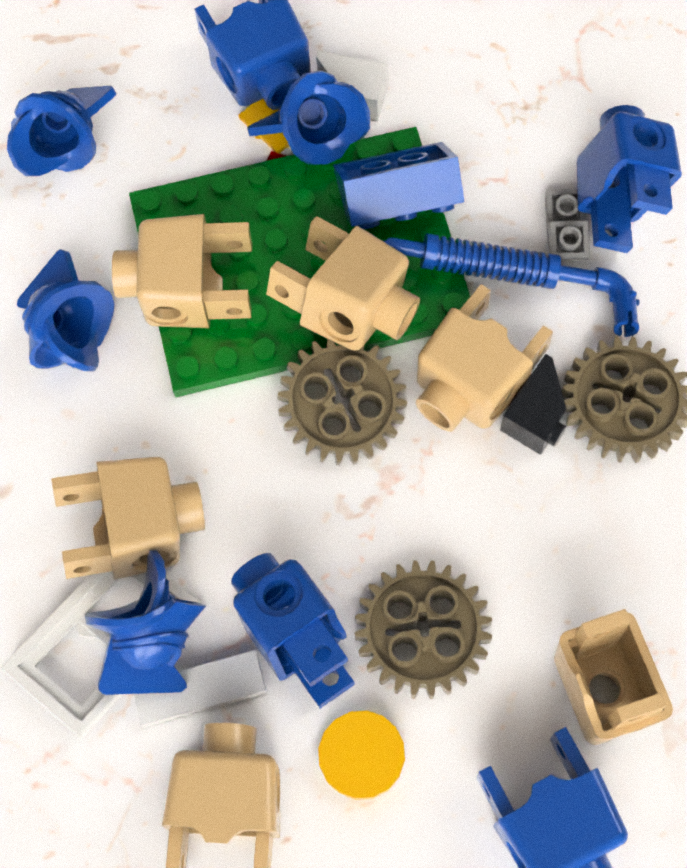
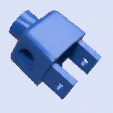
M258 0L259 3L246 1L233 7L231 16L218 25L215 24L204 4L194 8L198 31L208 46L211 66L240 106H248L264 99L268 108L279 110L290 86L304 73L311 72L309 41L288 0Z
M620 105L608 109L601 115L599 119L600 131L577 157L578 210L591 214L593 246L628 253L633 248L631 222L639 220L647 211L667 215L673 209L671 187L681 178L682 171L673 126L666 122L646 118L645 113L636 106ZM614 182V188H609ZM605 230H608L612 236L608 235Z
M271 553L258 555L243 564L231 579V584L237 592L233 605L247 634L279 681H283L296 674L319 709L354 686V680L343 666L348 662V658L338 645L341 639L347 638L346 632L339 622L334 608L303 566L293 559L279 564ZM329 674H337L339 679L336 684L328 686L323 683V679Z
M567 727L554 732L549 740L571 780L559 779L551 774L532 784L531 795L527 803L514 811L491 766L478 772L476 779L498 819L493 827L518 868H613L606 854L626 843L628 831L598 767L590 771Z

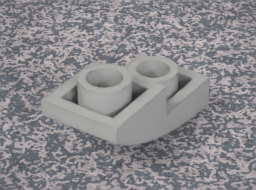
M577 189L546 190L545 210L549 253L560 255L561 260H589L588 220H586L585 213L578 210Z

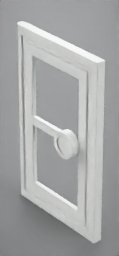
M113 571L89 575L0 667L1 670L80 739L90 731L122 694L105 695L97 688L82 705H79L35 666L75 624L78 634L82 638L90 640L97 637L105 645L108 644L109 635L104 631L87 625L85 615L117 581L114 580ZM146 573L131 576L144 587ZM166 574V579L169 580V591L175 599L201 603Z

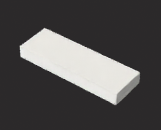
M253 650L178 671L187 684V688L182 692L134 694L140 726L144 728L267 694L257 652Z

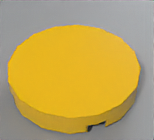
M368 710L350 711L336 718L324 731L318 747L319 766L327 783L339 794L354 800L374 799L388 792L400 778L405 763L404 742L397 728L384 716Z

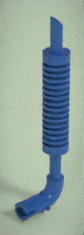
M429 233L425 234L423 242L398 238H388L384 241L406 256L420 258V268L433 270L435 267L436 271H441L443 268V272H449L450 270L454 274L458 270L460 275L465 273L466 276H471L473 273L474 277L481 276V278H487L488 276L491 280L495 278L501 281L503 279L504 282L511 281V283H517L518 281L522 285L531 286L533 284L535 287L541 286V288L555 289L558 280L590 285L592 290L605 292L609 295V302L613 303V330L616 335H622V325H624V337L633 336L639 331L637 306L640 300L636 299L637 292L633 290V287L625 277L615 271L596 267L595 270L564 266L561 265V256L557 254L538 253L537 251L530 252L527 249L523 251L521 248L515 250L514 247L507 248V246H501L500 248L499 245L495 244L492 246L490 243L485 245L484 242H479L477 245L476 241H471L470 243L466 239L462 243V240L459 238L454 242L453 237H449L447 240L446 236H441L439 239L438 235Z

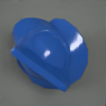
M319 70L304 73L290 86L279 111L249 125L247 130L249 136L283 133L293 154L301 161L310 165H325L341 158L350 144L364 138L370 129V110L363 94L355 87L345 82H338L334 75Z
M113 86L70 88L66 91L57 90L54 92L45 91L32 93L19 100L14 110L15 118L11 121V131L7 139V152L14 168L26 177L42 176L54 169L65 172L82 169L90 163L96 154V142L92 135L93 123L91 117L116 96L117 93Z
M59 249L17 300V306L25 309L22 314V320L24 321V329L29 335L30 364L36 368L49 369L66 363L72 366V368L94 372L99 364L97 347L102 344L109 330L115 303L110 291L97 281H79L71 254L68 251Z
M157 550L149 551L145 585L137 601L123 607L91 612L85 615L87 625L110 634L97 684L98 690L102 694L182 692L187 688L186 681L174 665L182 655V649L186 648L184 644L189 637V634L186 632L207 605L175 599L169 591L165 561Z

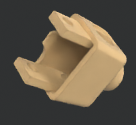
M204 214L143 220L139 225L138 250H115L113 252L112 283L115 296L117 298L137 297L145 321L151 326L210 328V319L252 318V307L248 290H223V278L215 272L211 265L212 253L252 252L249 222L206 223Z
M317 216L310 223L305 250L325 260V263L311 279L279 261H276L271 267L266 295L301 314L300 326L353 351L360 350L376 329L395 340L400 339L411 324L420 304V297L402 288L409 266L408 257L359 226H355L350 233H347Z
M480 284L460 310L456 308L449 310L418 355L417 382L424 391L416 400V406L426 419L448 432H453L464 417L482 429L492 426L511 405L531 376L532 369L549 349L553 331L543 325L522 352L517 350L509 342L506 327L492 318L479 320L488 309L491 292L490 289Z
M161 457L96 462L97 471L51 478L56 507L101 500L102 515L93 527L95 546L62 551L66 579L113 571L114 580L146 573L148 553L157 550L165 561V568L172 567L180 559V534L205 530L203 504L198 482L171 485L168 465Z
M626 609L582 623L581 626L562 633L554 655V662L583 736L588 743L599 745L619 736L658 724L672 715V703L637 620ZM602 675L613 680L619 689L618 698L608 704L595 700L589 688L592 678Z
M208 723L204 727L202 751L181 750L175 754L172 761L162 827L169 830L166 868H186L189 833L201 834L206 843L228 844L234 836L256 837L253 868H271L273 838H280V769L271 755L255 753L256 727L238 723Z

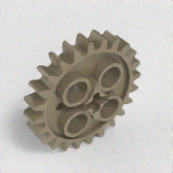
M616 336L612 347L609 348L603 340H600L596 348L597 353L591 348L586 347L583 359L575 357L572 364L573 370H567L564 381L567 384L563 385L561 391L563 397L567 398L564 400L566 412L572 413L568 415L565 424L566 426H579L574 438L577 440L587 436L589 438L586 448L588 451L596 445L601 446V458H605L610 451H615L617 461L621 463L625 454L630 453L634 462L638 463L642 452L645 451L651 459H654L658 453V447L667 452L672 445L671 439L679 441L684 432L681 428L687 427V386L681 385L687 378V372H674L679 362L677 358L668 362L663 360L667 349L662 348L656 354L651 352L652 341L648 340L643 348L637 347L636 338L632 336L628 346H623L620 338ZM606 371H617L623 376V379H612L607 375ZM598 385L599 388L594 389L593 386ZM644 385L656 386L661 394L648 392ZM623 396L630 397V403L622 400ZM603 404L610 412L606 414L598 413L592 408V405ZM658 408L660 413H657L654 409ZM630 419H641L647 424L648 428H637L632 425Z
M327 339L326 348L324 349L316 341L312 342L311 356L303 350L298 351L301 365L294 362L288 363L287 369L293 377L281 376L280 384L289 389L278 392L277 400L288 403V405L278 409L279 416L291 418L284 424V431L296 429L297 433L292 443L296 445L305 440L308 443L305 454L308 456L315 449L320 450V462L322 463L326 460L328 454H334L336 465L340 466L343 455H348L354 465L357 464L359 452L361 451L369 460L372 459L374 455L372 446L375 445L384 451L387 443L383 435L395 439L398 432L391 424H402L405 419L403 415L396 412V410L404 409L407 406L406 400L397 398V395L405 391L406 385L394 384V381L401 373L400 369L387 370L392 358L387 356L381 360L377 359L376 356L379 350L377 345L367 352L364 351V346L360 350L353 351L342 345L336 346L335 342ZM345 367H354L360 372L361 379L356 382H348L343 379L340 371ZM328 369L332 372L341 397H350L347 406L348 411L359 425L360 431L356 432L353 430L344 405L342 403L334 404L337 393L331 381L324 374L325 370ZM313 383L319 384L325 389L326 395L318 400L311 399L306 395L305 387ZM365 401H371L377 405L379 414L372 418L365 417L360 413L358 405ZM336 418L343 424L344 431L338 435H330L323 429L322 423L326 419Z
M413 560L412 572L406 573L404 568L397 564L395 578L392 579L385 572L381 573L382 588L371 583L369 584L368 591L373 600L360 598V607L367 613L356 614L355 623L366 628L358 630L354 634L356 641L367 642V644L358 650L359 657H373L367 664V671L370 673L381 669L382 672L379 678V684L381 685L387 683L391 678L395 680V694H398L407 685L410 686L412 699L417 697L420 688H425L429 699H433L435 687L441 686L443 691L450 695L452 691L451 681L455 680L462 687L466 686L467 679L464 671L466 670L477 675L480 668L473 659L486 660L488 652L479 646V644H488L492 641L493 635L481 630L492 624V617L480 616V613L487 608L488 602L487 600L474 601L479 587L476 585L465 589L464 584L467 576L465 573L455 580L450 578L451 565H447L442 573L436 572L435 561L431 560L427 571H421L417 560ZM445 598L450 601L453 609L449 613L438 614L432 610L430 603L434 599ZM400 602L408 605L411 613L406 618L396 619L388 613V609L392 604ZM424 621L427 628H430L429 636H421L420 631L417 630L418 622ZM451 622H459L461 624V627L457 629L441 626L449 625ZM388 629L403 631L393 636H388L385 633ZM442 639H451L458 645L459 651L450 657L443 656L436 650L435 645ZM407 643L415 648L417 654L409 661H401L393 655L392 651L397 645Z

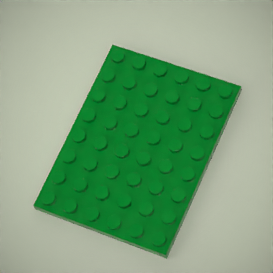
M416 126L360 139L350 144L341 158L325 165L307 164L294 154L129 192L138 234L139 225L143 220L204 214L206 223L249 222L252 252L212 253L211 265L215 272L223 278V290H248L252 307V318L210 319V328L159 326L175 398L288 371L287 365L289 362L301 365L298 351L303 350L310 356L312 355L311 346L314 341L322 349L326 348L327 338L300 326L301 314L266 295L270 269L276 261H279L311 279L325 263V260L305 250L310 223L317 216L347 233H350L355 227L351 226L346 218L333 165L422 146ZM432 209L417 212V217L410 220L397 221L395 218L380 220V224L376 227L364 229L382 241L388 238H398L423 242L426 233L438 235L439 239L441 236H446L447 240L451 237L444 212L434 213ZM407 256L409 266L402 288L420 297L418 310L408 329L400 339L395 340L376 329L365 343L364 351H370L376 345L380 349L432 336L451 308L460 310L471 297L464 274H458V270L455 274L451 273L450 270L449 272H443V268L441 271H436L435 267L433 270L420 268V258Z

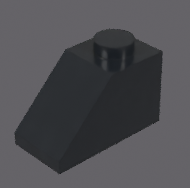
M545 354L503 415L500 431L540 455L548 444L555 447L567 428L566 425L562 424L566 406L551 356Z

